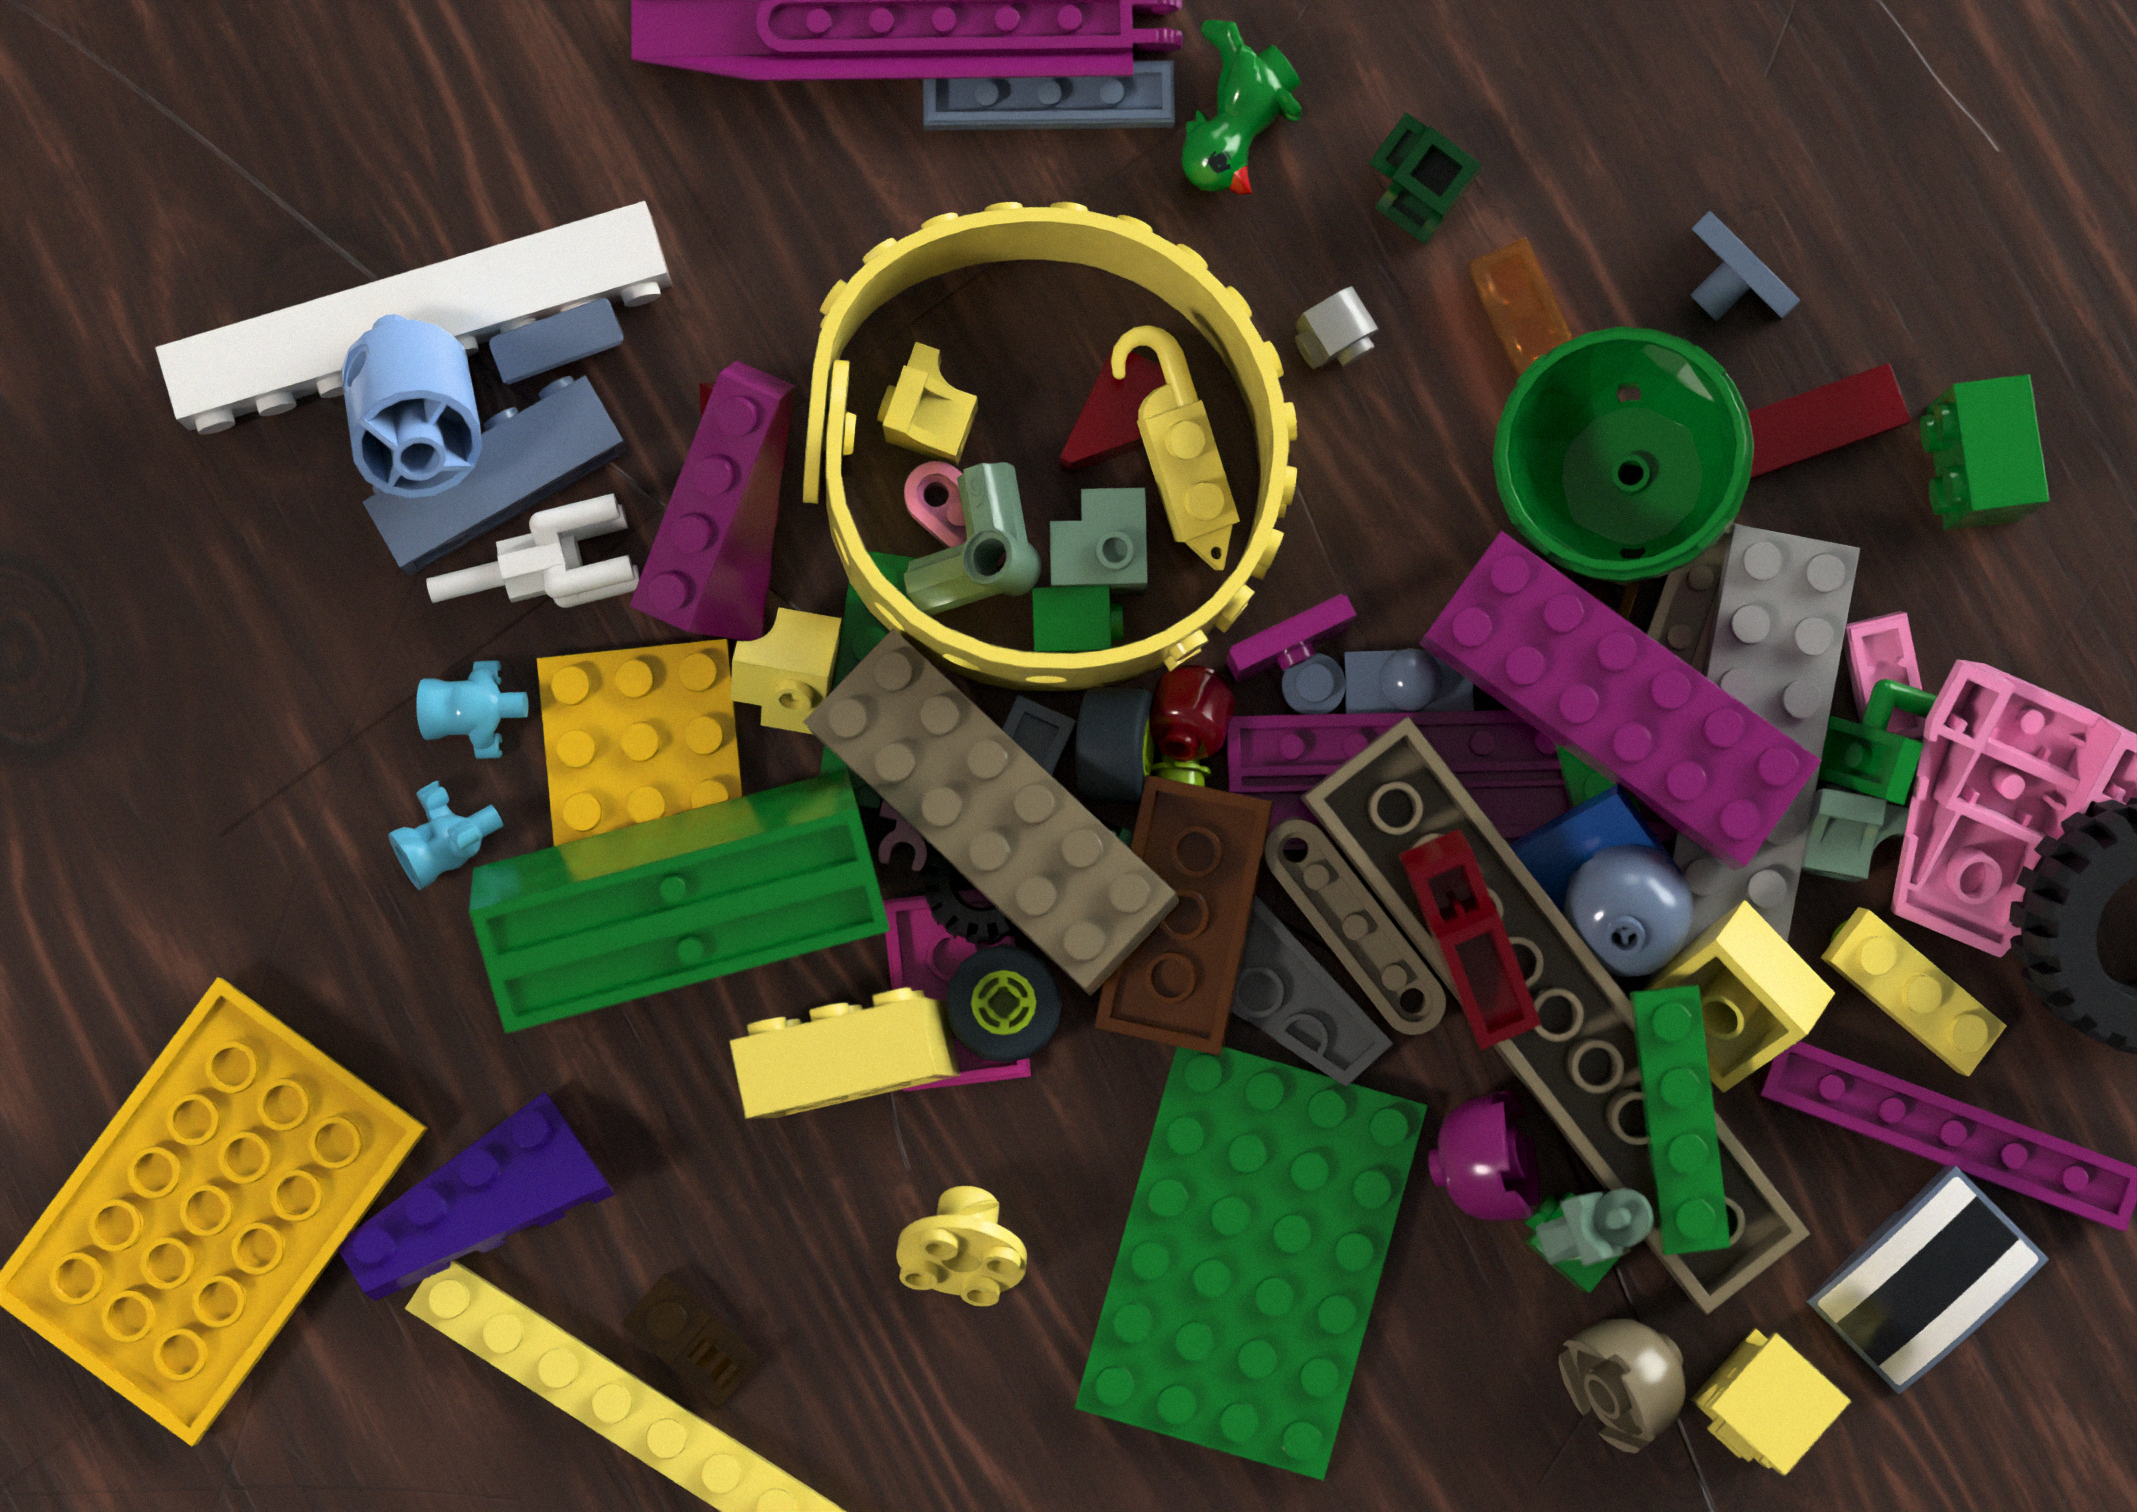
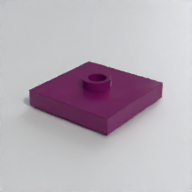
M1337 595L1231 646L1224 668L1233 686L1277 665H1280L1282 671L1293 668L1316 656L1317 653L1314 647L1347 632L1356 616L1347 595Z

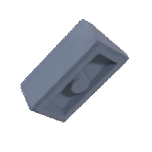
M600 298L494 336L489 340V347L503 383L507 382V385L618 346L622 344L624 335L610 301L607 298Z

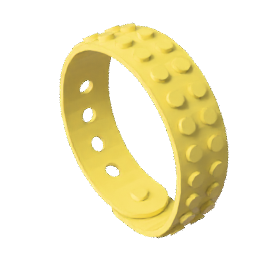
M1003 202L987 206L984 212L958 217L957 213L942 214L927 220L921 225L922 230L902 238L898 242L894 238H889L875 246L864 256L863 262L865 265L851 278L848 284L840 279L831 289L820 308V312L825 316L820 324L822 330L819 335L813 367L803 488V503L818 504L823 453L826 451V506L831 536L851 585L869 611L890 631L894 628L923 657L933 664L982 684L1013 690L1059 692L1088 690L1091 687H1104L1128 681L1159 669L1164 665L1172 672L1202 653L1200 648L1208 642L1206 635L1215 626L1225 633L1247 607L1248 601L1255 593L1246 585L1250 576L1263 580L1267 569L1270 568L1284 535L1283 532L1273 529L1277 517L1284 518L1287 505L1292 504L1296 484L1297 467L1287 466L1290 441L1297 439L1294 405L1292 402L1284 403L1278 378L1283 376L1280 358L1270 341L1263 343L1259 333L1249 319L1252 317V311L1245 299L1232 286L1225 288L1207 270L1208 265L1198 253L1183 244L1175 246L1154 234L1152 228L1143 221L1126 215H1119L1115 218L1090 212L1087 207L1070 202H1057L1051 204L1050 207H1023L1021 203ZM1010 260H1052L1084 264L1134 281L1158 295L1196 326L1221 356L1237 384L1250 416L1258 459V490L1248 543L1237 569L1207 603L1169 629L1142 641L1097 652L1077 654L1030 653L991 646L948 629L919 611L883 577L865 551L846 505L841 476L842 454L843 456L853 454L856 415L848 411L846 413L850 361L839 359L843 349L862 322L879 306L906 288L930 277L962 267ZM830 390H831L830 409H829V413H828V412H827V409H828V400H829V395H830Z

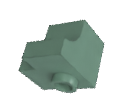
M1145 488L1081 489V521H1050L1051 587L1109 586V594H1146Z
M1826 783L1825 788L1814 792L1800 873L1852 883L1868 879L1870 861L1874 849L1883 839H1897L1905 835L1910 808L1886 804L1887 800L1863 796V792L1834 783Z

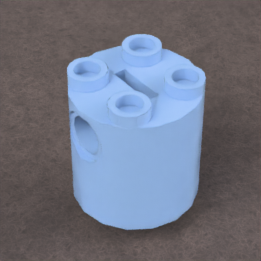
M396 314L385 315L379 318L373 324L372 329L365 332L348 349L341 368L353 461L366 481L387 494L406 498L435 496L457 486L475 468L482 450L481 429L466 349L455 337L437 325L413 319L406 320L404 317Z

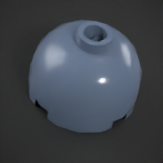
M1627 844L1605 847L1594 853L1593 858L1584 863L1579 870L1578 867L1569 877L1562 911L1564 918L1606 972L1610 975L1628 978L1650 975L1670 964L1687 941L1693 919L1694 903L1689 881L1683 872L1681 877L1677 869L1667 863L1665 855L1655 849Z

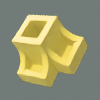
M915 342L907 366H903L897 386L889 385L885 392L877 421L883 422L886 442L958 466L978 410L977 396L958 390L945 381L940 373V350Z
M779 607L774 626L768 634L753 641H737L732 659L730 700L762 706V726L813 734L803 721L831 693L839 651L842 618Z

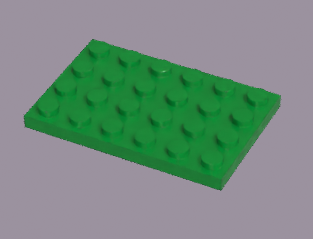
M1176 1046L1074 1409L1324 1481L1428 1105L1352 1083L1345 1087L1331 1077L1224 1047L1223 1054L1214 1055Z

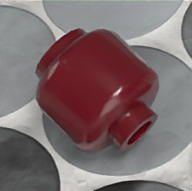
M1187 665L1172 672H1166L1157 682L1150 709L1149 728L1153 743L1165 756L1176 761L1201 760L1213 756L1223 746L1234 714L1236 700L1232 690L1218 672L1202 665Z

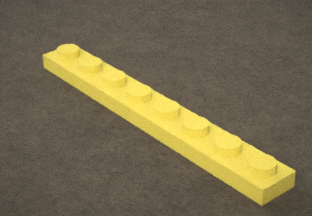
M455 1260L451 1261L450 1268L424 1279L405 1308L721 1512H847Z

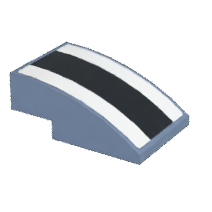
M1944 1166L1900 1211H1894L1805 1302L1896 1394H1900L1981 1326L2049 1258L1957 1166Z

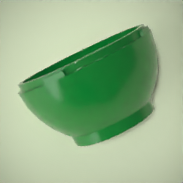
M1614 327L1585 333L1556 346L1546 355L1542 354L1516 380L1517 385L1508 396L1496 430L1493 465L1497 489L1511 523L1533 548L1561 568L1602 581L1631 583L1658 578L1693 563L1718 542L1737 517L1749 486L1754 452L1749 414L1735 383L1726 374V370L1698 345L1694 346L1685 339L1654 329ZM1637 388L1641 392L1640 400L1620 402L1618 395L1622 389ZM1631 465L1640 467L1644 473L1639 483L1626 485L1620 481V475L1624 468ZM1623 554H1624V555H1635V556H1636V555H1642L1640 558H1633V559H1628V558H1623V557H1622Z

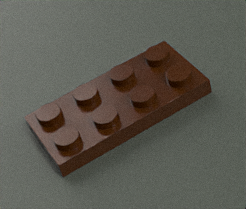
M1146 775L1131 851L1176 892L1179 904L1103 983L1094 1028L1214 1055L1223 1054L1275 801Z

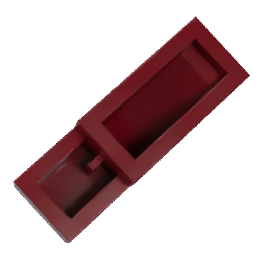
M1457 829L1398 854L1428 930L1481 1050L1542 1025L1500 914L1492 903L1472 848L1461 831Z

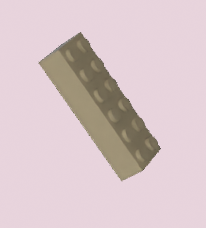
M894 628L803 721L809 730L1089 996L1106 981L1179 904L1176 892Z

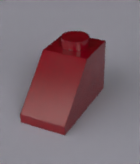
M1113 344L1061 453L1060 469L1074 473L1145 447L1137 424L1138 410L1143 400L1153 390L1166 384L1161 365L1130 352L1125 362L1126 375L1123 379L1118 380L1113 376L1111 366L1113 348L1116 345Z

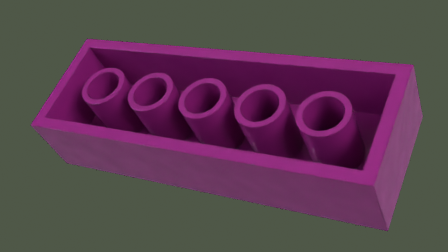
M1500 531L1419 643V645L1594 771H1597L1615 785L1618 783L1626 794L1733 871L1747 866L1822 761L1503 531Z

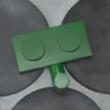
M1891 679L1877 681L1873 686L1861 724L1829 715L1818 779L1904 805L1910 784L1916 773V766L1924 743L1886 732L1894 708L1927 719L1938 695Z

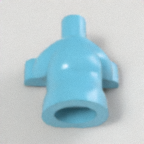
M498 660L475 661L473 671L470 673L468 680L443 681L436 678H423L420 680L417 690V719L421 735L425 740L440 739L448 735H468L474 746V753L477 759L500 758L503 754L502 750H499L502 736L500 733L494 732L501 718H522L528 716L527 693H501L499 691L498 685L501 684V678L498 677V671L501 670V664Z
M439 781L432 782L416 793L426 811L429 822L415 829L408 827L399 828L389 833L388 837L401 866L418 890L421 891L431 885L443 872L460 868L469 858L478 853L482 838L503 827V822L493 805H489L466 818L454 814L447 806L449 796L446 790L440 787Z

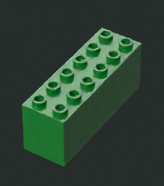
M848 769L474 867L472 875L469 912L505 1034L890 931Z

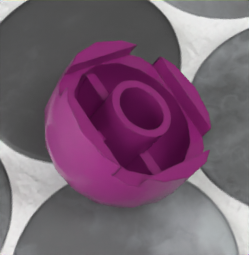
M1511 1089L1484 1093L1466 1099L1447 1115L1439 1131L1438 1148L1429 1150V1168L1434 1184L1437 1187L1445 1186L1452 1202L1464 1213L1488 1222H1507L1533 1218L1535 1212L1530 1206L1539 1204L1540 1174L1533 1136L1524 1138L1518 1128L1515 1119L1527 1117V1114L1517 1093Z

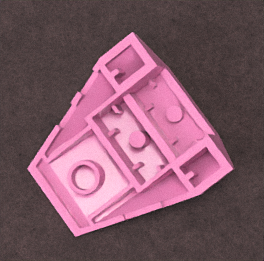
M1957 659L1926 719L1922 740L1924 745L1918 761L1890 910L1897 916L2001 958L2011 948L2010 939L2013 936L2021 935V927L2009 921L2011 902H2022L2025 888L2016 884L2023 866L2034 870L2042 857L2035 852V847L2046 835L2056 840L2065 833L2061 827V822L2076 812L2092 818L2094 817L2092 811L2094 804L2113 799L2127 805L2131 797L2137 798V734L2088 708L1992 666Z

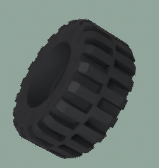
M2131 797L2127 805L2113 799L2094 804L2092 809L2094 817L2092 818L2076 812L2061 822V827L2065 833L2056 840L2046 835L2034 850L2042 857L2034 870L2023 866L2016 884L2025 888L2022 902H2011L2009 921L2021 927V935L2013 936L2010 939L2013 957L2027 965L2022 970L2021 977L2029 991L2042 998L2041 1005L2056 1018L2096 1042H2104L2117 1051L2136 1054L2137 979L2118 982L2108 977L2100 964L2096 947L2097 926L2107 901L2122 884L2137 875V798Z

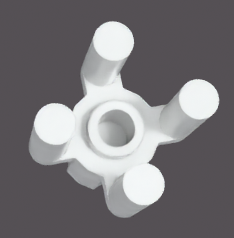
M612 493L537 512L532 515L529 521L530 534L496 542L498 561L426 579L432 603L505 585L511 603L547 594L554 599L558 606L569 608L633 592L636 590L639 582L640 573L637 565L632 566L629 555L583 566L577 541L628 529L623 505L617 504L615 494Z

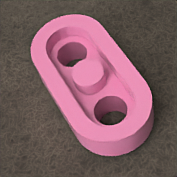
M930 461L915 468L907 478L904 488L905 504L910 515L942 545L949 549L964 544L968 540L957 477L961 476L962 473L946 462ZM932 487H941L946 490L949 497L944 505L933 507L924 500L926 491ZM1006 552L999 558L997 566L1006 561Z

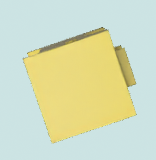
M1753 1328L1690 1399L1713 1420L1707 1429L1738 1458L1742 1456L1747 1462L1754 1458L1766 1468L1772 1467L1783 1475L1788 1473L1851 1402L1777 1333H1774L1767 1339L1756 1328Z

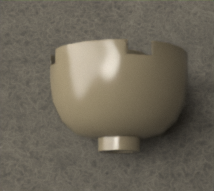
M1607 1319L1586 1327L1563 1344L1569 1347L1559 1354V1367L1563 1382L1583 1417L1590 1413L1592 1406L1599 1419L1606 1425L1598 1434L1609 1444L1623 1452L1637 1453L1655 1441L1678 1419L1685 1400V1378L1681 1367L1683 1358L1677 1345L1667 1335L1663 1333L1658 1334L1652 1328L1632 1319Z

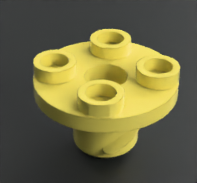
M957 1186L946 1190L940 1196L936 1216L917 1220L901 1232L896 1252L897 1262L901 1268L899 1278L904 1285L912 1289H933L948 1294L961 1295V1298L971 1305L990 1306L999 1301L1000 1292L1014 1287L1022 1280L1027 1262L1026 1248L1016 1235L997 1224L999 1202L991 1193L974 1186Z

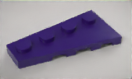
M544 1091L350 1233L338 1251L363 1292L376 1301L450 1268L451 1261L477 1249L481 1253H485L505 1244L504 1237L536 1223L540 1227H544L566 1217L564 1211L588 1200L596 1204L616 1194L555 1101Z

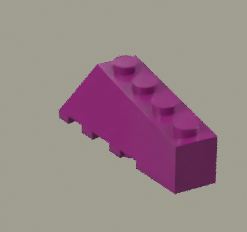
M738 360L719 373L632 597L630 607L691 633L745 641L757 640L764 636L766 624L764 613L767 590L771 584L773 568L771 557L775 527L778 526L781 507V501H779L782 470L786 465L795 385Z

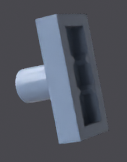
M1711 211L1692 228L1723 260L1690 294L1716 321L1750 288L1782 319L1800 302V299Z

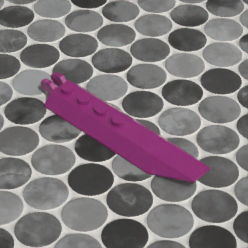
M631 0V59L637 62L750 81L1134 76L1133 50L1144 53L1177 51L1182 47L1181 31L1169 28L1132 29V12L1143 15L1176 13L1182 9V0Z

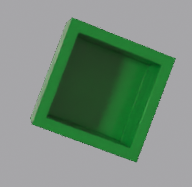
M2030 374L1952 384L1926 407L1927 415H1922L1920 418V437L1925 453H1933L1936 477L1930 479L1929 496L1933 513L1935 515H1942L1944 531L2017 522L2049 502Z

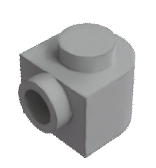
M1351 286L1304 312L1295 325L1300 333L1295 336V342L1301 355L1311 368L1315 369L1319 366L1323 368L1336 359L1339 360L1342 367H1345L1375 348L1370 338L1379 331V328Z

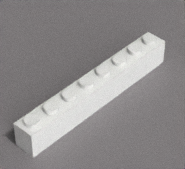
M642 201L155 348L176 420L189 431L197 429L199 434H212L231 428L236 424L234 417L258 410L260 416H271L289 411L296 407L295 399L319 392L322 398L343 395L341 368L348 349L365 332L371 330L373 324L379 318L385 315L396 314L404 317L406 320L413 319L437 325L462 343L466 349L467 357L479 351L478 344L487 342L499 334L600 298H607L611 304L623 301L626 307L647 304L661 297L660 290L671 287L672 283L652 216L646 202Z

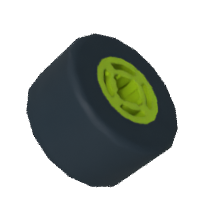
M1091 687L1085 694L1079 713L1075 748L1077 786L1082 798L1093 802L1141 803L1146 775L1154 776L1151 766L1157 763L1158 747L1153 743L1149 728L1150 709L1154 698L1150 691L1146 689Z
M998 945L980 949L960 964L949 981L945 1006L950 1028L964 1048L983 1060L1009 1063L1026 1059L1047 1044L1059 1023L1062 998L1057 978L1044 960L1025 948Z

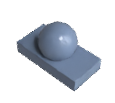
M1407 648L1396 651L1344 652L1343 654L1344 676L1346 680L1344 693L1345 714L1474 711L1473 683L1428 650Z

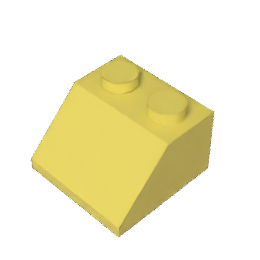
M1746 900L1707 927L1643 989L1651 990L1693 984L1699 985L1710 1080L1723 1093L1805 1037L1835 994Z

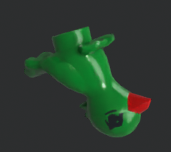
M1206 20L1202 22L1200 31L1219 50L1222 61V69L1217 86V116L1209 120L1205 113L1197 110L1195 112L1196 121L1186 123V140L1182 147L1181 157L1183 170L1189 182L1201 190L1213 192L1230 190L1239 195L1253 194L1247 168L1249 147L1253 138L1272 124L1279 114L1290 122L1295 123L1300 120L1302 115L1301 106L1292 96L1291 92L1301 86V81L1286 57L1273 44L1256 55L1250 47L1244 44L1238 26L1234 21Z

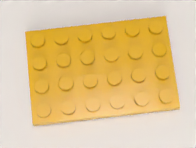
M217 977L0 1271V1306L190 1446H195L200 1442L338 1253L339 1247L348 1235L354 1231L417 1145L428 1127L229 982Z

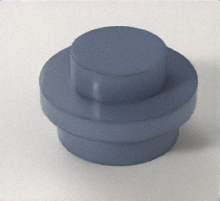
M1317 653L1311 659L1285 670L1282 678V692L1286 702L1294 711L1301 715L1330 713L1339 705L1346 689L1345 676L1339 664L1331 657L1321 653Z

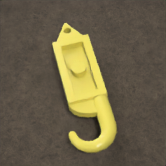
M1150 325L1134 327L1123 334L1113 348L1111 358L1113 376L1118 380L1125 377V362L1132 349L1138 346H1148L1157 353L1166 384L1153 390L1143 400L1138 410L1137 424L1174 541L1185 542L1214 570H1223L1232 526L1240 522L1203 401L1198 400L1184 352L1177 340L1162 328ZM1214 547L1217 550V556L1215 558H1213L1211 555V550Z

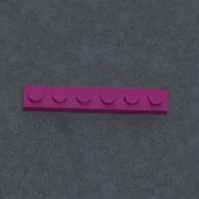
M1801 1041L1796 1042L1768 1062L1756 1095L1937 1164L1957 1166L1964 1174L2119 1232H2126L2137 1202V1167Z

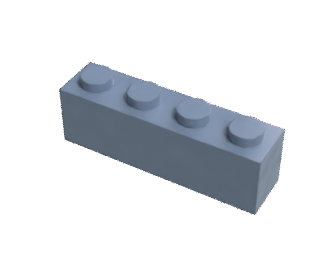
M586 375L576 381L573 380L572 376L558 379L539 392L538 395L541 401L521 412H518L516 407L506 409L487 420L483 425L486 432L481 434L482 450L475 468L457 486L435 496L406 498L387 494L373 486L372 490L375 495L362 502L397 564L409 577L630 452Z

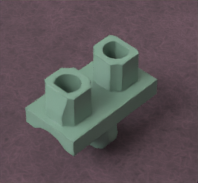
M1626 1188L1610 1192L1606 1190L1577 1196L1561 1202L1565 1216L1536 1226V1232L1549 1264L1580 1256L1583 1266L1631 1252L1629 1246L1644 1240L1651 1230L1653 1222L1652 1209L1646 1198L1637 1191Z

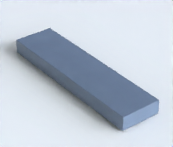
M1133 61L1134 76L923 79L924 131L1174 128V61Z

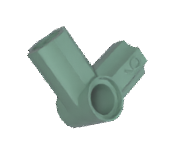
M1006 462L981 463L963 469L964 473L957 477L968 540L964 544L909 561L908 570L904 573L906 592L915 607L927 616H932L1000 593L1011 597L1021 596L1030 591L1038 582L1041 574V558L1038 551L1027 540L1015 467ZM1006 552L1005 564L997 573L998 560Z

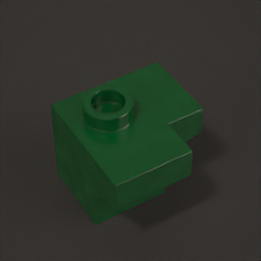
M1407 112L1368 162L1371 167L1391 181L1389 187L1376 204L1375 209L1425 246L1482 171V165L1479 161L1433 127L1426 126Z

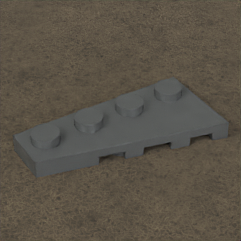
M1256 893L1232 1012L1269 1034L1278 1043L1347 1087L1384 1053L1394 1041Z

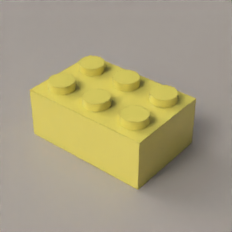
M904 988L872 996L874 1007L865 1010L862 1009V1004L848 1006V1003L845 1002L810 1010L812 1022L801 1024L800 1019L786 1020L785 1017L748 1024V1037L730 1041L746 1118H779L961 1076L945 1001L925 998L924 990L911 991V988Z

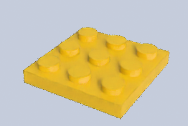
M727 639L537 658L554 846L744 796L735 701L730 700L732 669L729 641Z

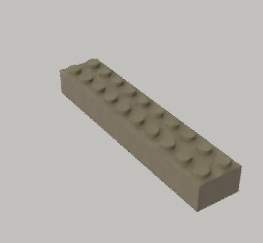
M1408 716L1398 720L1300 797L1457 1000L1456 993L1428 930L1398 854L1457 829L1461 831L1472 848L1492 903L1500 914L1542 1024L1497 1043L1493 1047L1605 1191L1608 1190L1610 1192L1626 1188L1637 1191L1646 1198L1652 1209L1653 1222L1651 1230L1644 1241L1696 1307L1709 1314L1810 1235V1232L1714 1110L1731 1248L1673 1255L1661 1253L1631 1002Z

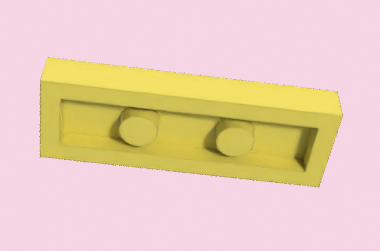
M1858 907L1820 957L1959 1074L1969 1077L2007 1027V1025L1869 909Z

